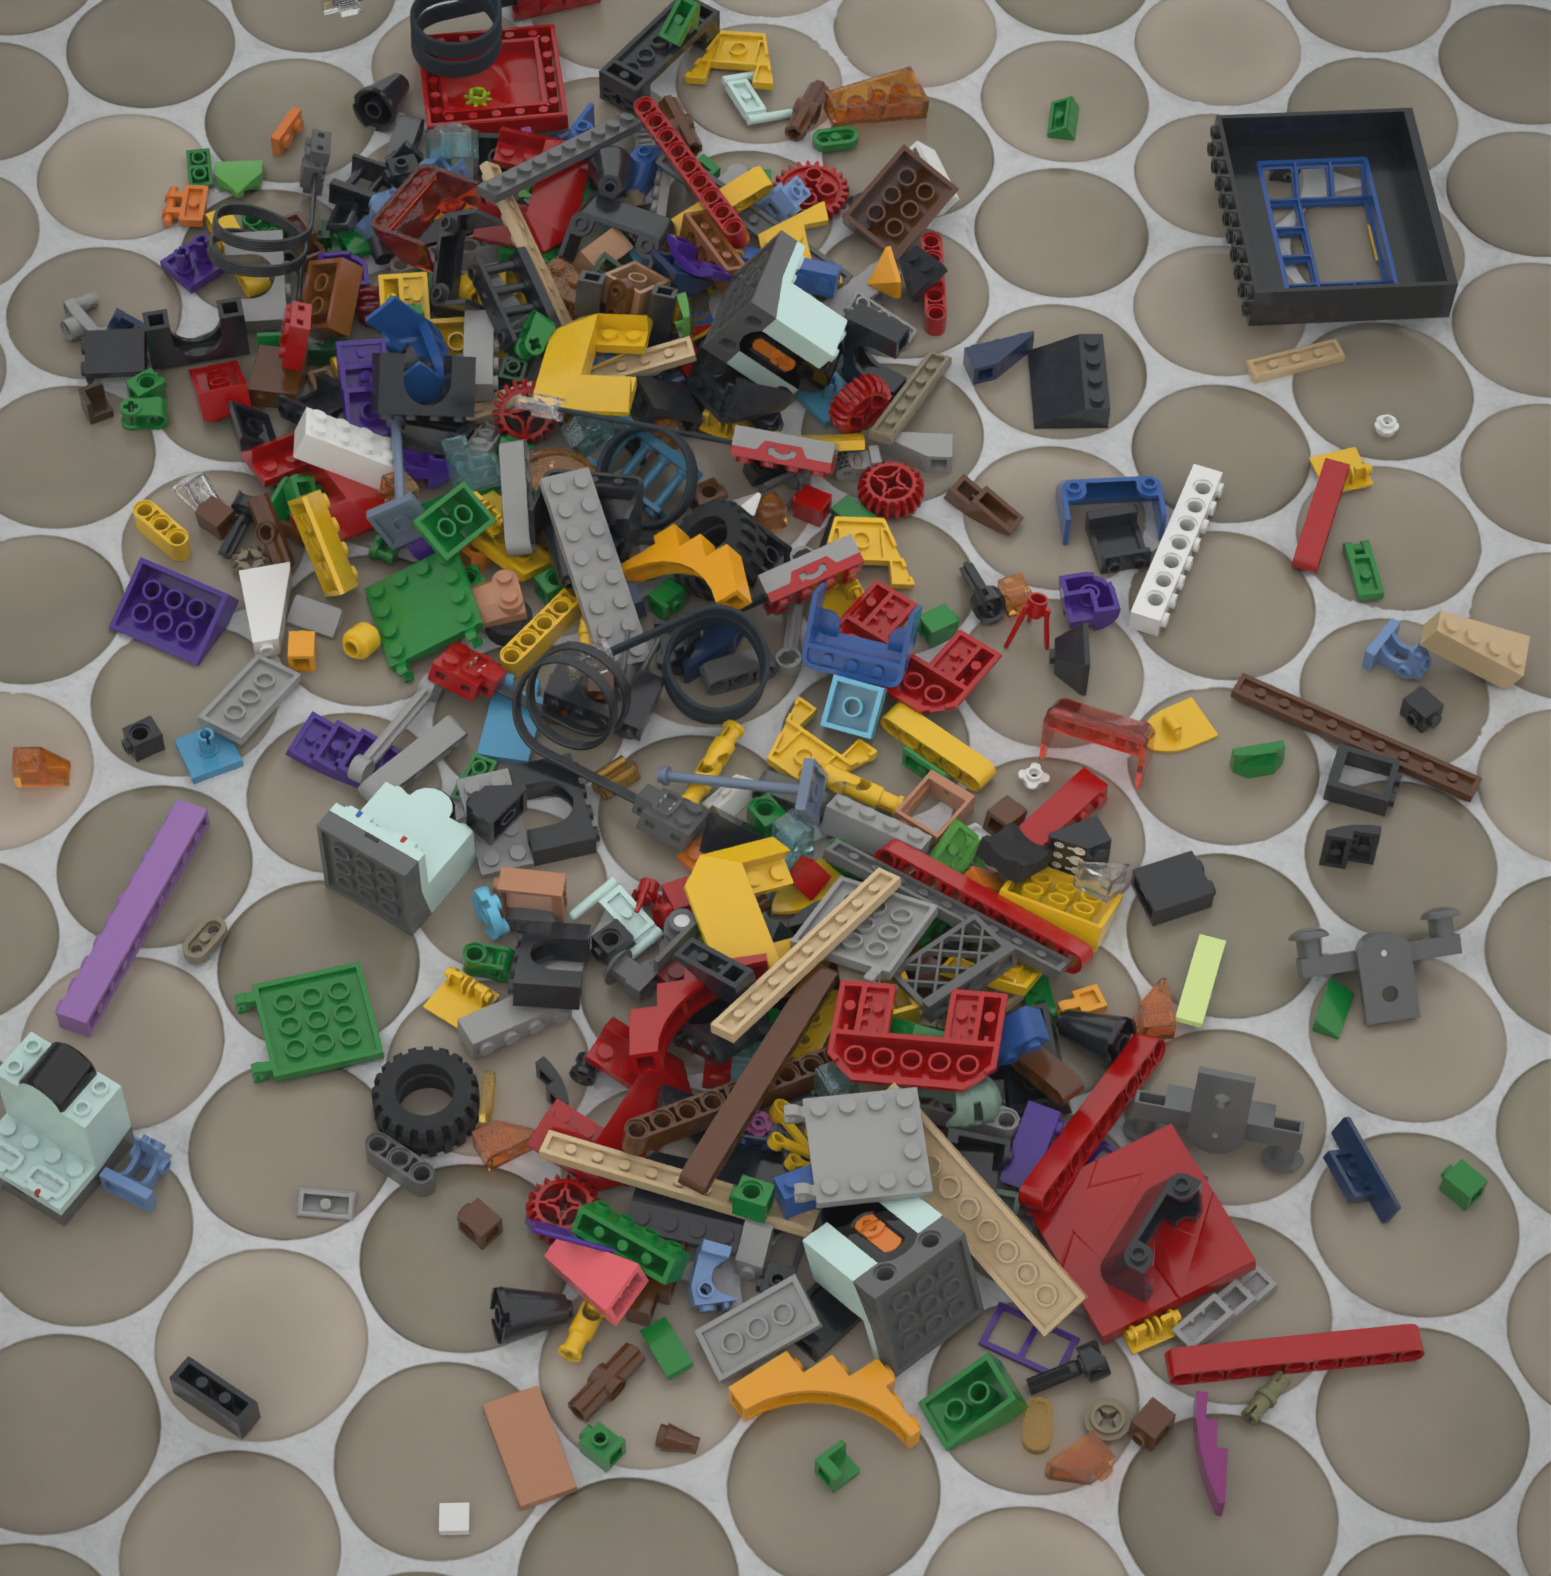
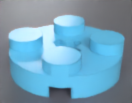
M487 886L473 890L472 893L474 895H471L472 903L479 921H484L489 927L484 929L489 938L494 941L510 933L508 923L501 917L499 912L502 909V904L496 894L491 895Z

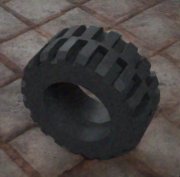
M715 500V503L709 501L704 503L703 507H696L692 510V514L686 515L682 519L683 522L678 527L689 536V539L701 534L715 546V549L725 542L724 545L728 544L742 557L747 583L756 578V572L762 568L764 564L763 557H766L767 536L763 526L742 506L731 500ZM672 574L677 581L696 597L706 601L715 600L712 590L705 580L694 575Z
M424 1046L423 1050H417L415 1047L408 1049V1053L404 1055L401 1052L393 1056L392 1063L387 1061L381 1067L382 1073L379 1072L374 1079L375 1086L372 1088L371 1095L374 1118L379 1132L387 1134L420 1157L421 1154L435 1157L438 1152L442 1151L444 1154L453 1151V1146L457 1145L460 1147L466 1142V1135L472 1136L476 1130L475 1124L480 1119L479 1085L476 1075L473 1074L472 1067L467 1062L463 1063L461 1056L456 1053L449 1055V1050L444 1048L433 1050V1046ZM424 1088L439 1089L452 1097L451 1102L443 1110L431 1115H416L408 1112L401 1106V1103L409 1094Z

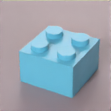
M833 675L820 725L864 738L874 739L888 689Z

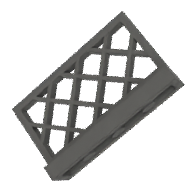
M974 913L904 960L891 979L923 1010V1016L932 1023L948 1012L952 989L979 991L1017 965V951L1010 941L1005 943ZM974 924L981 930L980 936L965 935V930ZM949 941L960 942L959 950H944L943 947ZM964 942L979 943L978 952L963 951ZM983 943L995 944L998 947L992 953L982 952ZM926 956H938L937 965L922 964V959ZM942 957L957 958V965H941ZM962 958L977 959V963L972 967H960ZM906 970L916 971L915 980L903 979L900 974ZM920 971L936 972L935 981L919 980ZM940 973L955 974V978L950 982L939 981ZM918 987L933 988V993L922 999L917 994Z

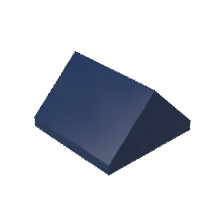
M652 249L651 257L655 271L672 280L671 287L679 288L678 294L686 292L690 299L712 286V281L691 275L677 264L672 254Z

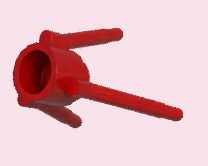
M1039 592L1029 594L1027 603L1023 604L1022 611L1004 644V648L1007 649L1027 614L1028 623L1032 619L1038 620L1044 617V648L1046 650L1049 649V617L1051 609L1047 607L1049 599L1046 595Z
M648 877L640 879L637 889L633 890L631 896L635 901L637 900L634 909L635 913H639L642 905L650 906L652 903L654 905L661 903L662 895L658 893L660 884L656 880Z

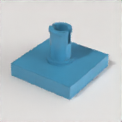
M833 371L798 390L795 393V399L826 429L833 425L828 413L831 409L829 405L834 402L833 397L839 394V389H843L847 382L836 371Z
M205 727L204 729L174 739L176 748L193 784L243 767L242 758L234 742L210 728Z

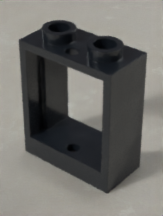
M418 415V420H409L402 426L403 448L462 459L464 446L475 433L476 421L451 422V417L442 416V421H427V416Z
M1339 743L1327 780L1323 800L1385 817L1387 807L1393 808L1397 793L1393 792L1394 786L1399 787L1403 772L1398 771L1401 760ZM1349 765L1388 776L1384 795L1340 783L1344 766Z

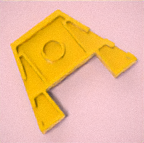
M720 30L706 48L705 55L696 60L691 72L688 71L685 74L686 84L706 85L711 68L742 70L745 72L755 71L752 80L753 89L774 90L765 33Z
M820 202L758 234L760 249L782 230L806 246L803 256L804 258L811 259L805 229L829 225L825 202ZM840 276L839 288H842L843 282Z
M834 517L827 544L851 534L864 559L863 565L888 566L891 588L913 590L914 580L906 570L907 565L904 558L900 557L896 549V541L885 518Z
M799 696L796 698L794 707L786 719V724L782 732L779 733L767 757V764L782 775L800 781L801 776H798V773L806 755H810L812 759L825 765L830 763L850 772L874 760L877 757L878 751L859 738L842 755L803 728L817 715V708Z
M949 957L943 966H956L957 958ZM961 959L960 967H972L975 965L970 961ZM1017 960L1016 966L985 987L1025 996L1043 974ZM940 973L942 976L955 978L954 973Z

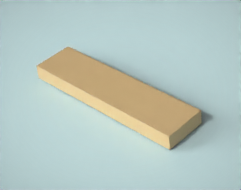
M1335 338L1247 360L1245 367L1253 383L1256 384L1344 362L1345 354Z

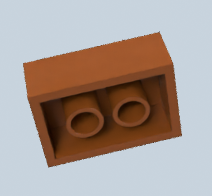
M343 257L309 261L301 299L302 303L312 304L309 337L315 340L330 339L331 337H350L361 283L362 266Z

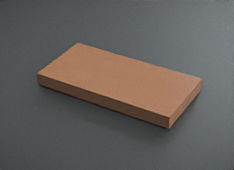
M538 1385L482 1404L484 1414L521 1511L577 1491V1485Z

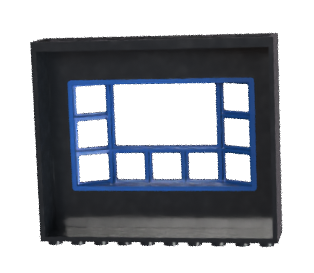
M1413 108L1216 115L1215 123L1210 127L1211 142L1207 143V154L1212 157L1211 173L1216 176L1214 185L1215 191H1219V208L1223 209L1222 224L1227 227L1226 242L1231 245L1230 261L1235 264L1234 279L1239 282L1237 288L1238 297L1242 298V316H1246L1248 326L1446 318L1450 316L1458 282ZM1359 167L1362 195L1335 196L1333 168ZM1324 168L1327 197L1300 198L1298 170ZM1269 170H1290L1292 198L1269 199L1263 172ZM1363 205L1368 225L1371 228L1382 280L1320 283L1303 208ZM1293 208L1298 226L1276 227L1272 209ZM1300 236L1304 254L1282 255L1278 237ZM1306 264L1311 283L1288 284L1284 265Z

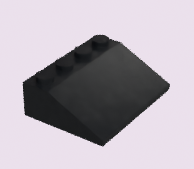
M1077 334L1028 351L1034 429L1108 428L1110 401L1103 334Z
M652 1150L648 1151L645 1156L646 1159L680 1169L684 1168L689 1159ZM724 1166L716 1179L738 1185L742 1175L755 1178L756 1173ZM635 1187L628 1215L635 1219L636 1224L656 1230L659 1233L658 1236L665 1240H672L677 1243L682 1241L687 1243V1247L697 1248L706 1239L732 1246L730 1253L732 1257H736L745 1219Z

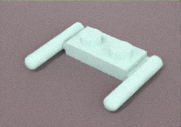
M755 71L721 76V84L725 85L727 94L743 119H746L747 125L791 118L792 109L766 113V107L749 82L753 80Z
M614 877L607 880L568 913L569 918L575 921L599 902L613 920L618 919L634 936V943L636 944L629 949L632 952L633 960L664 935L662 930L655 925L654 921L642 908L639 913L634 912L637 903L619 885Z

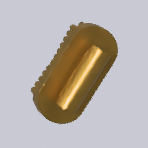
M622 755L595 771V773L624 788L641 777L636 762L626 761ZM594 783L591 784L594 792H597L604 800L615 795Z

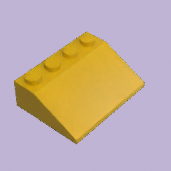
M316 490L288 501L287 503L324 596L342 595L357 587L356 580L359 579L355 566H350L348 561L349 550L344 541L341 542L337 532L340 531L336 518H331L329 513L330 502L325 493L322 494L321 490Z
M1049 866L1019 883L1007 880L999 892V895L1086 942L1091 946L1094 954L1102 944L1124 897V894Z

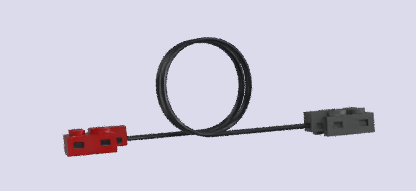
M314 128L311 137H306L305 152L301 161L299 187L303 188L302 193L311 194L308 228L302 232L299 227L285 217L259 206L245 203H227L218 207L214 213L212 222L213 234L209 238L207 255L210 261L218 268L232 274L247 277H276L296 272V301H292V305L286 304L278 358H282V368L299 372L302 370L312 313V304L301 302L302 265L307 258L308 240L313 230L316 195H322L323 182L330 158L332 132ZM227 215L253 217L275 225L292 237L278 240L245 238L232 233L254 231L240 228H223L218 220ZM222 241L229 246L254 252L289 250V253L285 254V260L289 262L276 265L239 263L218 254L213 245L216 242ZM301 246L303 253L297 257L290 249Z
M454 642L432 662L428 680L471 702H474L480 693L489 698L498 693L512 700L513 721L522 741L539 756L633 803L631 812L640 816L636 826L637 829L682 852L704 829L709 811L702 808L699 804L683 798L676 792L665 788L660 790L650 784H647L639 794H636L546 748L528 731L523 720L521 705L528 709L533 723L545 737L560 746L572 750L584 751L598 747L623 723L631 705L630 686L623 670L605 652L582 642H565L556 645L548 650L524 673L515 691L503 685L508 671L501 668L500 663L487 655L470 649L465 644ZM566 650L579 651L595 658L606 666L617 680L622 694V710L619 719L617 720L618 705L614 691L598 670L578 658L552 654ZM564 664L583 672L591 678L600 688L607 701L609 709L608 727L592 728L584 726L536 702L535 683L541 666ZM527 679H528L527 687H526V696H524V695H522V692H523L525 683H526V681H527ZM542 716L577 734L589 737H602L589 742L572 740L553 730Z

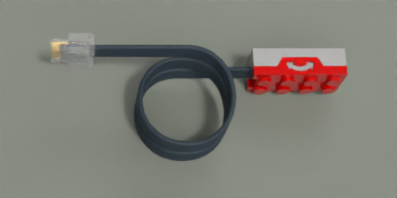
M321 0V8L324 15L339 12L342 18L364 13V8L360 3L362 0ZM415 0L410 10L412 53L418 64L432 74L449 78L472 76L489 68L500 54L502 47L503 7H508L513 20L519 21L601 2V0H458L435 6L423 12L425 9L434 4L452 0ZM485 12L493 22L492 27L482 36L462 42L440 41L423 32L424 29L435 23ZM486 51L484 54H482V55H480V56H478V57H476V58L469 59V60H464V61H445V60H440V59L434 58V57H432V56H430L429 54L426 53V52H428V53H430V54H432V55H434V56L441 57V58L461 59V58L472 57V56L478 55V54H480V53Z
M535 393L534 398L517 395L515 408L531 411V416L562 422L563 415L566 413L630 425L616 433L605 445L599 456L596 472L608 473L610 462L618 447L626 439L640 432H661L678 445L684 456L687 468V481L683 496L676 508L666 517L653 522H641L640 528H659L675 522L687 511L693 501L698 483V467L692 449L681 436L732 445L730 455L736 456L735 461L753 464L754 460L761 461L760 466L778 469V464L785 465V470L802 474L803 469L811 470L810 475L827 478L828 474L834 475L839 444L740 425H735L733 440L569 409L565 408L566 399Z
M849 534L758 575L754 586L757 596L751 598V604L740 610L727 605H707L612 647H609L606 638L589 645L600 649L615 660V655L676 629L668 641L662 666V677L665 678L664 686L669 698L684 715L697 722L719 725L727 720L735 721L745 716L757 705L764 692L770 671V655L766 640L755 622L743 612L761 604L767 616L773 613L775 616L783 614L789 610L788 606L795 603L803 605L812 599L813 591L822 582L827 583L825 593L827 594L835 589L834 586L843 582L844 585H847L857 580L864 564V559L852 535ZM718 623L731 626L745 636L755 650L761 672L760 684L752 695L740 703L722 708L704 706L688 697L677 684L670 662V656L679 643L689 636ZM580 652V655L575 657L588 663L601 674L609 671L601 662L585 653ZM567 665V668H565L570 681L585 675L571 666Z

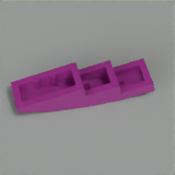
M1196 1391L1193 1403V1434L1197 1462L1204 1488L1215 1515L1222 1516L1226 1495L1228 1449L1216 1447L1218 1420L1206 1419L1208 1392Z

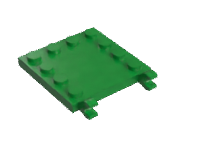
M460 551L445 563L437 553H434L365 588L389 667L393 672L397 671L399 677L402 676L405 683L415 679L410 664L466 637L468 642L472 643L474 649L483 645L479 630L484 628L485 624Z
M360 961L252 985L253 992L234 995L238 1014L247 1013L254 1007H257L269 1061L251 1064L254 1083L264 1082L270 1076H273L274 1082H280L384 1058Z

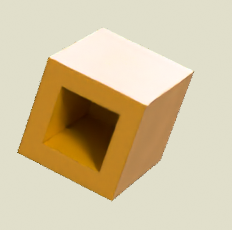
M289 631L287 657L290 669L296 672H316L317 641L315 631Z

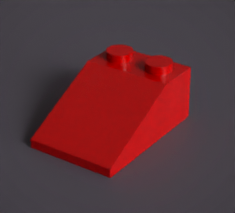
M237 360L188 370L204 422H218L223 417L230 416L228 402L230 400L251 407L247 383Z

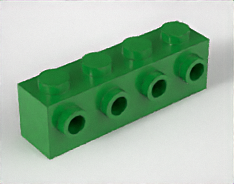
M596 1200L595 1202L580 1206L570 1232L586 1241L618 1249V1251L614 1250L612 1254L638 1263L646 1275L664 1285L681 1280L691 1255L682 1249L683 1246L681 1244L661 1238L656 1230L636 1224L633 1217L613 1211L611 1205L604 1201Z

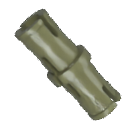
M1276 1371L1264 1387H1259L1255 1392V1398L1241 1412L1242 1417L1246 1421L1252 1417L1250 1424L1256 1425L1264 1413L1277 1404V1398L1291 1384V1380L1286 1374L1280 1378L1283 1374L1282 1371Z

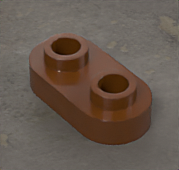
M621 277L611 282L605 305V314L630 315L635 290L628 278Z

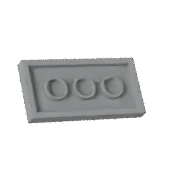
M258 653L198 716V724L210 728L214 732L242 745L301 682V674Z
M508 768L456 780L466 823V801L474 791L479 792L484 786L512 785ZM521 816L491 846L473 832L475 855L482 879L500 875L501 867L520 869L534 867L532 853Z
M793 1274L696 1329L694 1332L719 1382L724 1383L822 1328L823 1325L799 1277Z

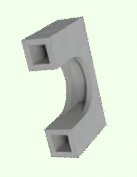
M282 230L232 233L241 237L259 240L284 239ZM224 243L225 258L235 262L255 265H276L289 262L285 261V254L289 253V250L254 252L238 249ZM290 273L276 276L272 287L264 295L253 299H241L247 331L281 330L287 298L292 297L291 284L286 283V276H290Z

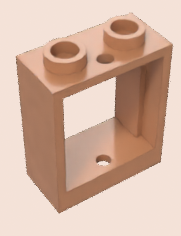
M931 769L894 811V818L931 835L930 849L933 850L954 819H958L963 823L974 811L975 795ZM929 795L956 810L954 815L938 833L910 817Z
M501 867L500 876L494 878L493 893H496L502 904V909L499 910L502 918H506L507 910L510 908H527L550 911L557 916V922H565L568 905L566 873Z

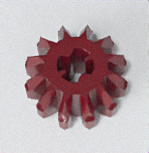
M366 285L359 288L356 309L360 323L364 326H370L365 322V318L380 307L379 286Z

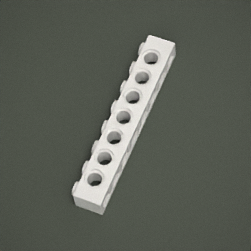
M1197 464L1193 465L1130 612L1129 628L1154 636H1158L1161 627L1166 628L1170 618L1169 608L1174 609L1178 599L1177 589L1182 590L1186 579L1184 573L1185 571H1190L1194 557H1192L1193 552L1197 553L1200 548L1202 538L1199 537L1201 534L1205 535L1209 525L1207 518L1209 515H1214L1217 506L1215 499L1222 496L1225 486L1224 483H1221L1223 472Z

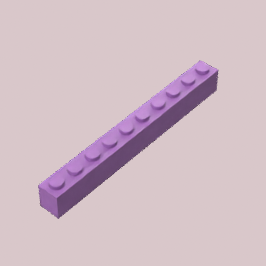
M178 800L174 808L168 810L162 829L156 831L154 843L150 850L147 849L144 852L139 869L132 873L127 890L120 894L115 911L108 915L101 935L98 934L96 936L89 956H85L81 963L79 974L70 981L67 995L64 1000L61 999L57 1004L55 1014L61 1028L87 1037L92 1035L210 825L207 809Z

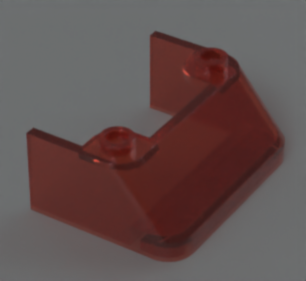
M431 164L420 165L372 217L371 226L373 232L403 263L433 273L434 265L427 244L418 240V237L439 213L447 214L462 211L465 206L478 209L479 203L486 204L485 199L476 194V188L480 182Z
M1070 698L1056 700L1047 710L1044 717L1039 758L1045 759L1055 732L1138 756L1135 788L1140 789L1153 753L1156 732L1151 724L1082 704Z

